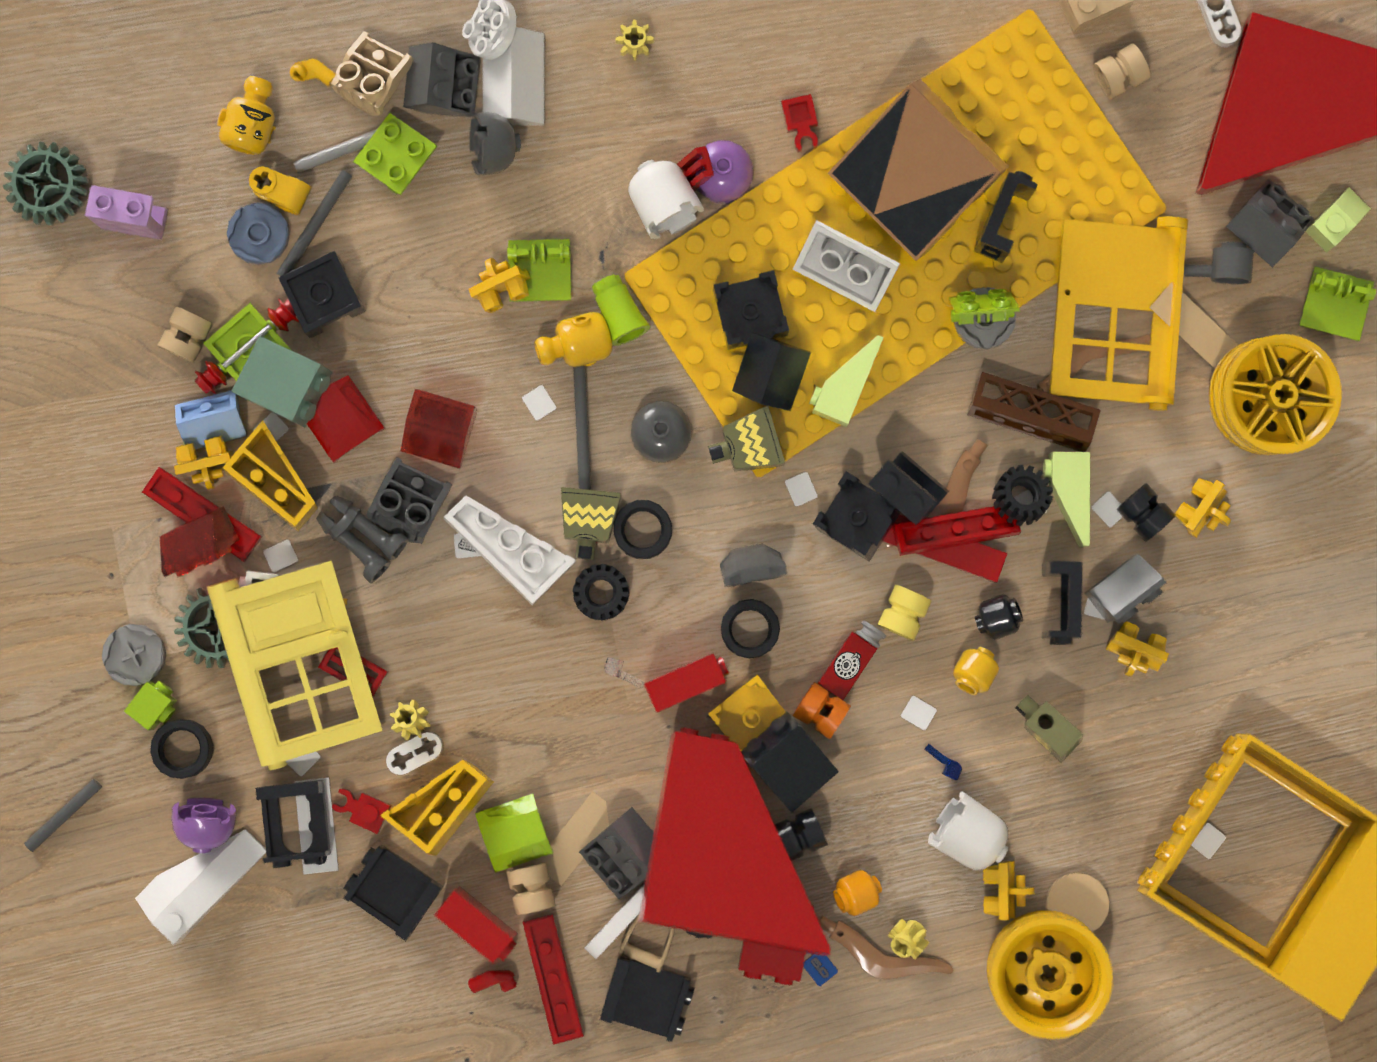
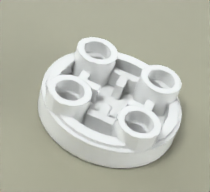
M506 0L479 1L478 8L474 12L472 19L467 21L463 27V36L468 39L470 49L476 56L486 60H494L507 50L516 30V12L514 7Z

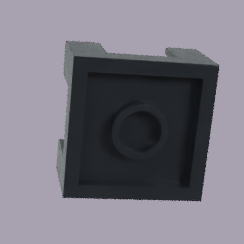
M335 251L278 277L305 334L309 338L324 332L322 327L347 315L353 318L366 312L348 279L340 257Z
M774 270L760 273L758 278L729 285V282H723L713 285V292L728 350L747 346L752 332L772 339L788 336L789 328L786 316L783 315Z
M846 471L838 483L841 488L826 513L824 514V512L820 511L812 524L821 533L870 562L901 512L883 496L863 485L860 479Z

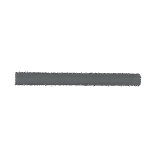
M344 170L340 172L276 274L283 276L293 271L353 177Z
M585 366L573 367L579 489L591 490Z

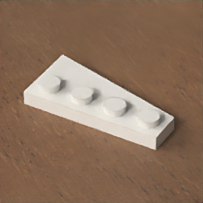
M465 496L444 516V520L531 605L576 562L572 557L564 555L550 544L530 535L526 530L516 524L513 525L499 514L468 496Z

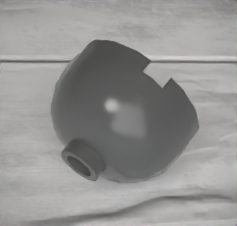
M489 112L474 113L476 118L471 119L469 132L470 152H475L477 156V161H472L473 169L477 175L500 173L511 165L515 152H520L519 133H514L512 124L499 114Z
M655 401L646 404L636 413L631 423L630 436L634 448L642 457L652 462L667 463L676 460L686 452L691 441L692 427L689 417L681 407L671 402Z

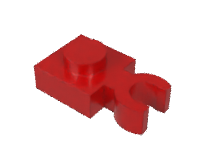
M808 94L782 100L781 107L787 132H797L794 142L796 151H802L800 142L804 138L811 140L813 149L817 148L818 138L810 130V128L818 126L812 95Z
M339 789L338 793L347 797V804L340 806L334 803L332 809L339 813L351 812L352 815L349 822L379 834L385 821L380 815L390 810L392 805L364 792L359 800H357L350 790Z

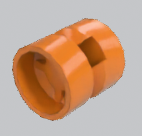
M813 682L793 716L806 725L815 724V730L830 739L845 718L851 705L837 696L830 698L828 690ZM823 706L829 711L826 717L819 714Z

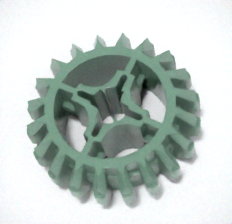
M39 142L37 151L32 145H27V155L18 151L16 153L17 157L20 158L18 163L12 160L8 161V164L14 170L13 172L8 171L4 173V177L11 180V182L5 183L3 189L11 192L7 195L6 200L9 203H15L12 208L13 211L16 213L22 212L24 220L28 221L33 217V222L36 225H40L44 219L46 224L51 226L54 223V216L59 222H65L63 213L67 212L69 215L75 216L76 213L71 207L74 204L79 207L83 206V202L78 199V196H85L88 193L86 189L80 187V185L88 183V178L81 175L86 169L82 164H77L79 157L76 154L70 155V150L64 146L59 150L58 144L52 142L49 148H47L44 142ZM57 162L63 164L66 168L68 183H64L57 178ZM41 163L40 169L37 172L28 173L31 168ZM48 179H49V180H50L51 182H53L55 185H53V184L45 185L44 188H42V187H41L39 184H37L36 182H38V183L47 182ZM24 184L34 188L35 206L27 201L24 194ZM64 194L58 202L50 205L55 195Z
M202 588L196 589L198 600L192 595H188L186 599L191 606L180 605L178 607L180 611L186 614L184 617L176 616L174 619L177 623H183V628L175 629L174 634H184L185 637L179 640L177 644L180 647L189 644L184 655L190 657L196 652L194 663L200 664L206 657L205 665L207 668L213 667L215 659L219 668H225V658L228 659V656L224 649L220 630L218 629V635L216 636V631L203 629L204 627H210V625L216 622L209 594L206 595ZM209 603L206 619L201 623L193 625L198 611ZM194 634H207L210 637L211 644L214 645L215 653L204 649L198 643Z

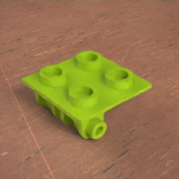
M389 113L353 162L388 186L387 188L393 193L402 195L437 148V145Z
M570 239L508 240L507 258L510 268L517 265L521 270L527 269L531 277L526 280L529 296L517 301H513L509 297V302L571 300Z
M1314 266L1299 326L1360 341L1370 300L1373 301L1376 295V289L1373 288L1375 282Z
M992 289L988 291V294L976 295L972 291L957 293L956 297H949V301L954 309L951 310V321L957 322L958 325L973 324L974 315L976 323H980L981 314H985L986 323L990 322V314L992 315V322L1008 321L1009 318L1014 317V312L1020 311L1012 293L1007 292L1005 289Z

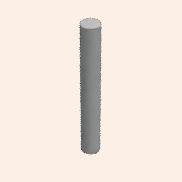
M376 130L294 161L295 168L300 173L362 149Z

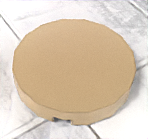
M1073 872L1053 882L1047 893L1046 908L1049 911L1068 914L1084 923L1094 932L1105 921L1110 902L1106 889L1097 879L1085 873Z

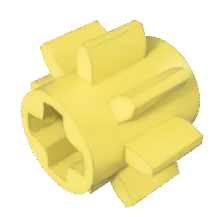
M633 20L632 25L629 27L621 25L620 29L623 36L615 38L616 44H624L620 51L621 55L624 56L629 53L633 55L634 61L637 60V55L641 53L648 56L649 50L646 45L654 43V37L646 36L649 31V25L640 27L637 25L636 20ZM633 35H638V45H632Z
M413 699L410 705H403L399 702V708L396 712L390 713V716L396 722L391 729L396 733L401 732V736L405 740H409L411 735H417L421 738V732L424 728L430 727V724L424 718L429 711L425 707L419 708V704ZM411 716L412 722L409 724L408 718Z
M901 919L888 934V937L893 939L891 941L893 952L902 958H908L911 955L916 959L929 944V941L924 939L926 937L925 928L914 920L906 923Z

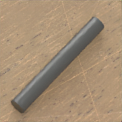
M93 778L24 843L31 852L36 850L102 788L100 783Z

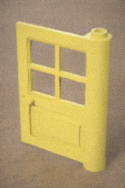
M332 561L243 587L239 586L237 578L207 586L262 767L268 766L269 770L279 769L287 765V760L383 731ZM338 647L347 679L311 690L301 658ZM295 660L305 692L268 703L259 671ZM349 686L359 718L323 729L313 697ZM307 699L317 731L280 742L271 709Z

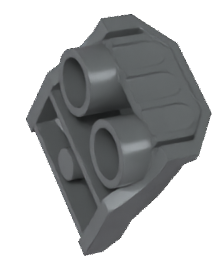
M396 457L367 511V517L385 532L392 535L402 533L409 538L408 542L422 544L436 515L447 498L452 484L449 482L445 484L402 463V459Z
M763 543L732 549L720 563L725 587H734L749 584L753 581H765L787 575L786 565L782 561L781 553Z

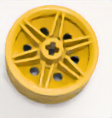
M1276 334L1256 338L1237 345L1221 359L1213 373L1209 387L1210 411L1220 432L1236 447L1259 455L1291 454L1312 447L1323 439L1333 427L1338 417L1342 400L1340 377L1330 357L1315 343L1303 337L1290 334ZM1279 358L1285 360V367L1282 370L1277 361ZM1251 369L1257 374V377L1252 382L1247 379V373ZM1304 378L1310 381V386L1306 390L1298 386ZM1276 390L1284 393L1283 399L1275 396ZM1246 400L1251 408L1250 412H1245L1243 409V403ZM1297 409H1302L1305 412V418L1301 421ZM1271 420L1276 424L1274 432H1270L1266 428Z
M1037 910L1023 914L1003 927L994 939L988 954L987 979L999 1009L1009 1022L1029 1035L1044 1039H1061L1076 1035L1091 1026L1100 1017L1108 1004L1113 986V972L1109 956L1094 933L1084 923L1068 914L1049 910ZM1048 935L1054 938V943L1050 948H1046L1043 945V938ZM1019 951L1025 952L1027 954V961L1018 963L1015 960L1016 953ZM1073 952L1081 953L1082 959L1079 963L1071 962L1070 956ZM1048 964L1050 968L1055 966L1051 970L1053 974L1051 977L1046 978L1045 974L1040 977L1043 974L1042 967ZM1020 983L1027 986V990L1023 995L1017 994L1015 991L1016 985ZM1076 983L1082 986V991L1078 995H1074L1070 991L1073 984ZM1053 1000L1055 1002L1054 1008L1052 1010H1045L1043 1008L1044 1001Z

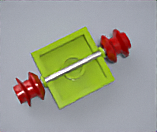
M278 299L280 306L276 310L267 308L268 317L272 321H266L256 308L249 303L203 343L219 361L217 365L206 361L207 369L203 373L195 370L198 377L194 381L206 394L212 391L216 395L215 386L219 383L227 385V377L223 371L225 373L229 372L237 381L259 336L291 350L277 334V328L275 327L277 326L280 330L288 332V323L293 320L299 323L289 299L284 303Z

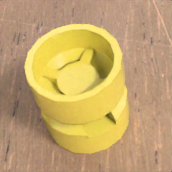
M895 585L888 599L891 608L884 609L877 625L914 641L920 629V624L917 620L920 617H925L932 601L914 591Z

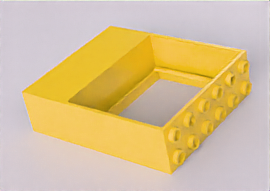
M1236 733L1234 737L1230 735L1221 748L1224 754L1219 762L1216 763L1214 761L1204 775L1207 781L1201 790L1196 788L1187 803L1191 806L1184 816L1180 814L1171 827L1174 833L1168 842L1163 841L1154 854V857L1157 859L1151 869L1146 867L1138 878L1137 883L1140 886L1137 891L1326 1014L1343 1021L1377 967V816L1254 736L1243 733ZM1244 762L1341 824L1338 832L1265 947L1167 884Z

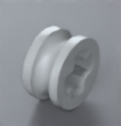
M863 620L861 623L863 628L857 630L855 634L878 649L880 646L879 640L885 639L887 635Z

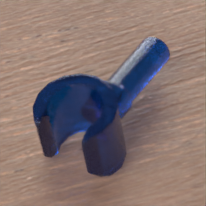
M928 744L924 750L940 763L945 764L942 774L951 779L958 780L962 772L961 765L944 756L931 744Z

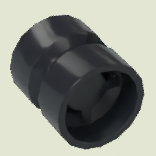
M1147 483L1136 490L1116 509L1127 522L1135 523L1134 530L1145 542L1160 532L1176 516L1165 502H1157V493Z
M812 808L797 814L795 821L785 819L774 824L791 861L804 856L806 849L814 852L828 845Z

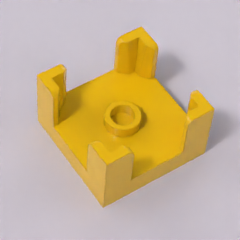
M756 675L708 714L724 735L730 737L729 741L737 743L740 751H742L752 739L757 738L775 719L781 717L786 711L768 690L761 678Z

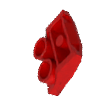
M349 375L329 385L328 389L322 393L316 405L314 417L307 423L333 463L371 436L385 429Z

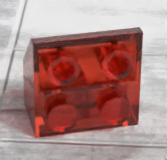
M415 389L406 417L401 452L461 469L478 409L470 404Z
M224 506L159 536L161 572L164 577L175 573L178 578L192 572L196 567L206 566L215 562L221 556L232 551L230 546L240 539Z

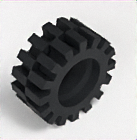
M1018 465L1016 469L1014 466L1009 468L994 487L995 491L992 494V499H996L993 504L994 508L1000 507L1001 510L998 514L1001 518L1005 514L1009 517L1006 521L1009 523L1016 519V525L1022 526L1024 522H1026V525H1031L1034 520L1037 522L1052 502L1053 496L1050 495L1053 492L1052 486L1047 487L1050 480L1048 477L1042 480L1040 477L1043 472L1040 470L1036 474L1033 473V466L1029 465L1026 470H1024V465ZM1016 486L1025 487L1033 495V503L1029 505L1019 503L1013 497L1012 489Z
M595 564L584 569L577 576L573 586V598L577 608L585 616L603 621L616 617L625 609L629 600V586L624 575L615 567L607 564ZM598 580L607 581L613 587L612 599L603 605L594 603L589 596L591 585Z

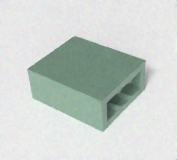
M259 336L231 392L305 428L308 421L314 417L316 405L322 393L328 389L333 372L313 360Z

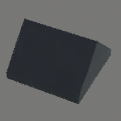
M752 332L732 391L759 404L791 411L811 352Z

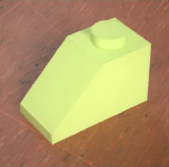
M1348 187L1305 232L1327 253L1362 220L1371 208Z

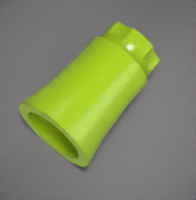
M619 275L607 276L593 284L592 290L596 296L595 300L608 325L612 346L628 343L649 331L651 326L639 311L627 286L622 283Z

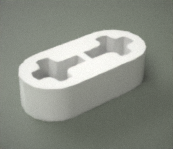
M426 732L422 734L421 738L416 736L393 748L386 758L388 769L394 774L403 775L436 759L443 751L442 739L435 733ZM427 737L429 741H436L437 745L433 748L434 754L430 755L428 751L417 754L416 749L424 745V738ZM397 752L401 755H407L412 752L414 756L405 762V769H402L401 766L395 767L393 765Z

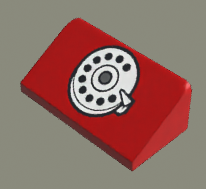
M851 632L817 684L844 700L875 654L877 648L854 632Z

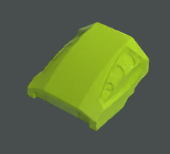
M534 793L475 813L495 873L554 853L548 841L546 830L543 827Z

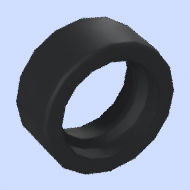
M636 500L626 504L618 512L614 521V537L618 546L626 555L636 559H650L660 555L667 548L672 537V523L668 513L659 504L650 500ZM639 511L654 514L661 524V535L658 541L647 548H638L632 545L625 535L627 519Z
M754 599L742 600L732 605L723 616L721 624L722 640L727 648L737 656L748 659L761 657L769 652L778 641L780 632L779 620L773 609L764 602ZM752 610L759 612L765 617L768 622L769 631L763 643L749 648L742 646L735 640L732 634V624L737 615L743 611Z
M177 719L165 723L156 731L151 741L150 753L153 763L161 773L170 778L184 779L198 775L208 766L212 759L213 743L211 735L204 726L193 720ZM180 730L188 731L198 739L200 754L197 760L190 766L176 767L166 759L164 743L173 732Z

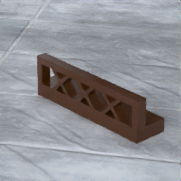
M982 372L967 415L1079 452H1086L1092 443L1101 410ZM985 382L998 386L1003 396L995 400L982 396ZM1019 393L1026 395L1032 406L1025 409L1018 408L1011 397ZM1048 403L1057 405L1062 415L1054 419L1046 417L1041 407ZM1077 413L1091 416L1088 430L1077 427L1070 416Z

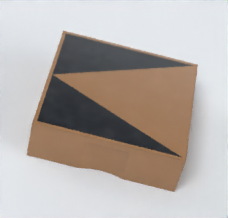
M921 79L910 83L828 174L917 261L955 224L957 218L971 203L979 199L1009 166L978 135L964 127L953 111Z

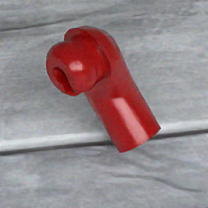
M488 970L470 978L468 985L473 993H477L499 983L501 991L507 992L516 988L517 982L514 979L515 974L510 970Z

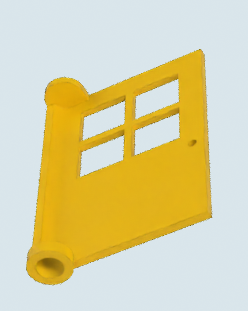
M1172 216L1158 217L1157 228L1063 219L1050 394L1064 397L1149 404V410L1167 411L1168 405H1174L1186 237L1189 219ZM1172 282L1173 293L1169 326L1149 307ZM1076 304L1111 308L1108 341L1073 338ZM1118 308L1152 312L1150 345L1115 342ZM1073 345L1107 348L1105 381L1070 378ZM1115 348L1149 351L1147 385L1112 382Z

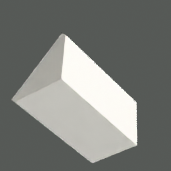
M516 27L511 44L500 57L494 60L483 59V112L499 114L505 117L512 126L544 125V33Z
M816 220L793 270L875 312L900 263Z

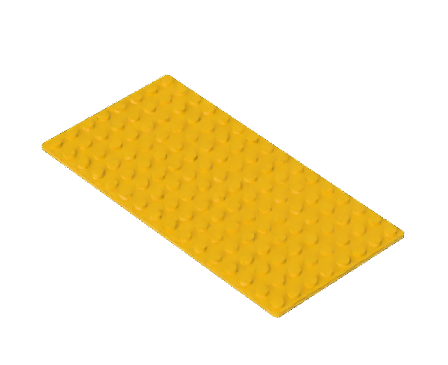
M1026 10L921 79L953 111L960 123L969 131L978 135L1009 168L979 199L971 203L942 238L917 261L828 174L901 94L899 93L625 273L626 282L722 427L766 407V405L759 404L732 391L747 346L731 350L727 349L713 292V285L723 282H729V285L758 278L760 273L774 270L783 315L786 316L789 328L788 336L776 338L775 340L811 352L791 411L768 406L786 462L841 426L813 414L815 406L809 403L816 386L823 388L825 381L876 336L879 335L884 338L851 418L965 344L957 334L954 322L951 321V310L954 309L949 301V297H956L959 292L982 287L1005 289L1007 292L1012 293L1020 308L1057 284L1063 219L1143 227L1165 212L1166 205L1033 10ZM1016 171H1020L1030 175L1033 178L1032 181L1037 183L1038 186L1029 201L1014 195L1010 201L997 234L1014 241L1006 259L1003 263H1000L974 252V249L1003 181L1009 172L1015 174ZM816 220L900 263L875 312L793 270ZM777 467L755 469L752 472L756 477L761 478Z

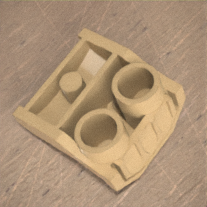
M363 31L346 52L342 64L337 68L336 76L332 80L331 86L349 104L372 116H381L383 108L396 91L402 78L409 71L413 58L409 54L403 55L372 39L369 33Z

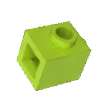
M158 680L155 684L154 682L147 681L124 712L147 730H155L160 722L165 724L172 717L176 710L173 708V705L177 700L171 696L174 691L163 682Z

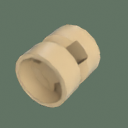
M1135 44L1117 51L1115 58L1107 56L1093 64L1098 84L1109 99L1125 93L1128 90V85L1135 88L1151 78L1148 64L1142 52Z
M175 306L168 321L171 328L163 331L157 346L194 363L201 349L199 340L206 339L212 323ZM179 331L191 336L188 344L176 339Z
M546 862L506 872L510 889L516 892V895L512 898L516 915L532 913L555 906L552 888L546 887V883L549 880Z

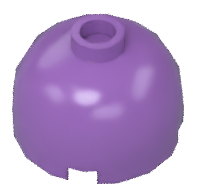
M718 140L707 144L706 147L714 176L697 190L715 203L733 202L744 195L753 181V164L750 156L740 145L732 141ZM703 167V169L693 175V179L702 171H705V167Z
M190 798L187 799V805L179 807V802H177L172 807V826L175 835L181 843L193 848L194 852H211L213 848H217L227 842L234 830L236 809L231 803L230 809L224 807L223 800Z

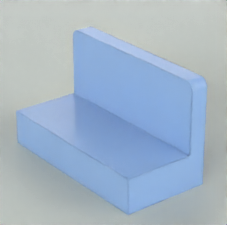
M231 391L175 405L176 425L184 444L194 443L195 450L204 448V440L222 436L224 442L246 436V429L239 412L238 396Z

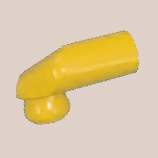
M317 59L296 62L289 71L294 81H307L317 78L327 87L331 86V82L336 76V73Z

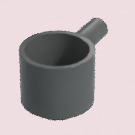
M1223 242L1221 247L1213 249L1212 265L1185 264L1184 276L1211 277V281L1222 284L1251 283L1254 250L1246 248L1245 243Z

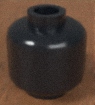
M1004 594L981 602L978 609L979 615L975 616V622L980 633L986 632L994 640L1016 633L1020 628V622L1024 621L1017 600L1015 598L1010 599Z

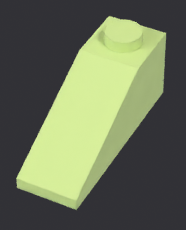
M876 336L825 381L823 388L816 386L809 403L815 406L813 414L842 426H848L884 337Z
M1051 452L1049 459H1044L1043 476L1044 478L1048 477L1050 480L1048 486H1052V494L1078 546L1088 547L1090 546V452Z

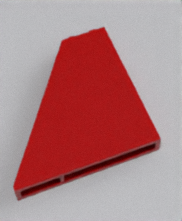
M1252 12L1245 22L1195 194L1204 195L1376 140L1377 48Z
M680 728V732L675 731L671 735L638 922L819 956L830 955L831 947L738 744L730 742V737L726 735L711 734L709 738L699 736V731L695 729Z

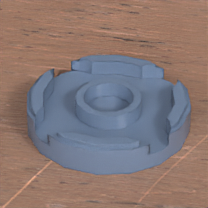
M259 202L237 210L230 219L227 229L228 241L234 253L245 262L256 265L271 263L279 258L287 248L290 236L288 223L281 212L269 204Z

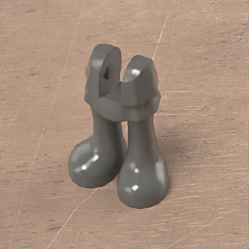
M334 496L330 503L335 506L338 512L344 514L343 518L338 523H335L333 518L328 517L321 511L316 519L325 534H330L333 541H339L360 559L365 566L363 576L371 584L389 568L390 563L357 538L351 530L355 527L392 561L401 554L409 538L402 533L394 535L385 533L361 513L360 508L354 507L353 502L339 496Z

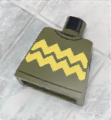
M768 406L724 426L722 432L725 441L708 446L712 463L715 464L731 459L734 472L780 467L785 464Z
M561 487L564 538L577 540V559L594 560L596 542L609 543L621 501V493Z
M1027 695L1016 706L1015 709L1027 719L1024 724L1025 729L1060 763L1083 741L1084 734L1047 701L1040 707ZM1043 719H1048L1053 725L1049 729H1043L1039 722Z

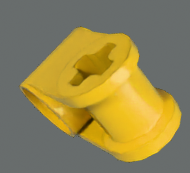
M264 166L257 167L249 176V185L258 198L299 216L312 188L297 178L286 176ZM268 178L271 185H264L261 189L258 181H265Z

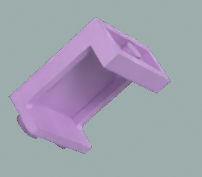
M93 185L90 188L85 216L104 230L162 240L168 210L164 207L153 206L154 199L150 195Z

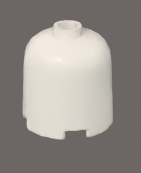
M648 160L638 167V172L629 183L628 191L630 198L651 239L661 238L659 233L669 230L671 234L679 232L697 220L695 216L697 211H704L700 200L677 164L671 161L654 162V160Z
M961 791L959 793L960 800L958 801L953 797L942 810L936 820L940 827L936 835L930 833L928 843L973 870H982L991 866L995 861L997 863L1001 862L1007 854L1008 828L1001 818Z

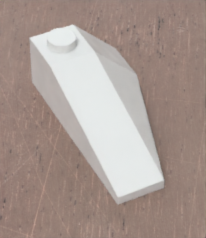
M245 829L230 837L221 846L213 848L211 852L199 853L157 875L135 899L150 922L174 945L181 942L266 854V848Z

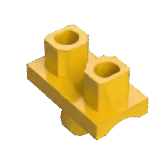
M489 258L485 261L487 270L479 273L480 279L483 282L468 289L471 297L479 300L485 312L494 313L504 307L499 293L507 290L510 299L513 301L529 296L526 280L531 277L527 269L521 270L517 265L510 268L506 260L498 264L494 258Z
M222 436L204 440L208 456L197 458L194 443L177 446V464L174 465L175 474L179 475L201 469L202 473L191 475L193 484L204 482L207 490L214 489V479L224 477L222 468L211 470V467L227 463L233 456V451L227 450Z
M1199 478L1191 490L1192 495L1202 500L1198 508L1195 509L1183 502L1175 513L1176 519L1195 538L1198 537L1205 525L1214 532L1219 523L1228 526L1232 521L1225 515L1231 505L1225 501L1221 503L1227 494V491L1224 489L1225 485L1218 480L1213 484L1210 481Z
M1125 621L1109 640L1106 650L1119 655L1117 662L1126 665L1124 674L1132 677L1135 670L1145 674L1149 668L1158 671L1169 656V653L1165 652L1167 639L1161 635L1151 633L1147 642L1144 643L1136 639L1140 628L1133 623Z
M1004 861L998 863V865L983 869L984 884H999V896L984 897L983 912L999 916V920L1015 918V895L1016 906L1026 907V895L1035 894V888L1025 886V875H1016L1015 887V861Z

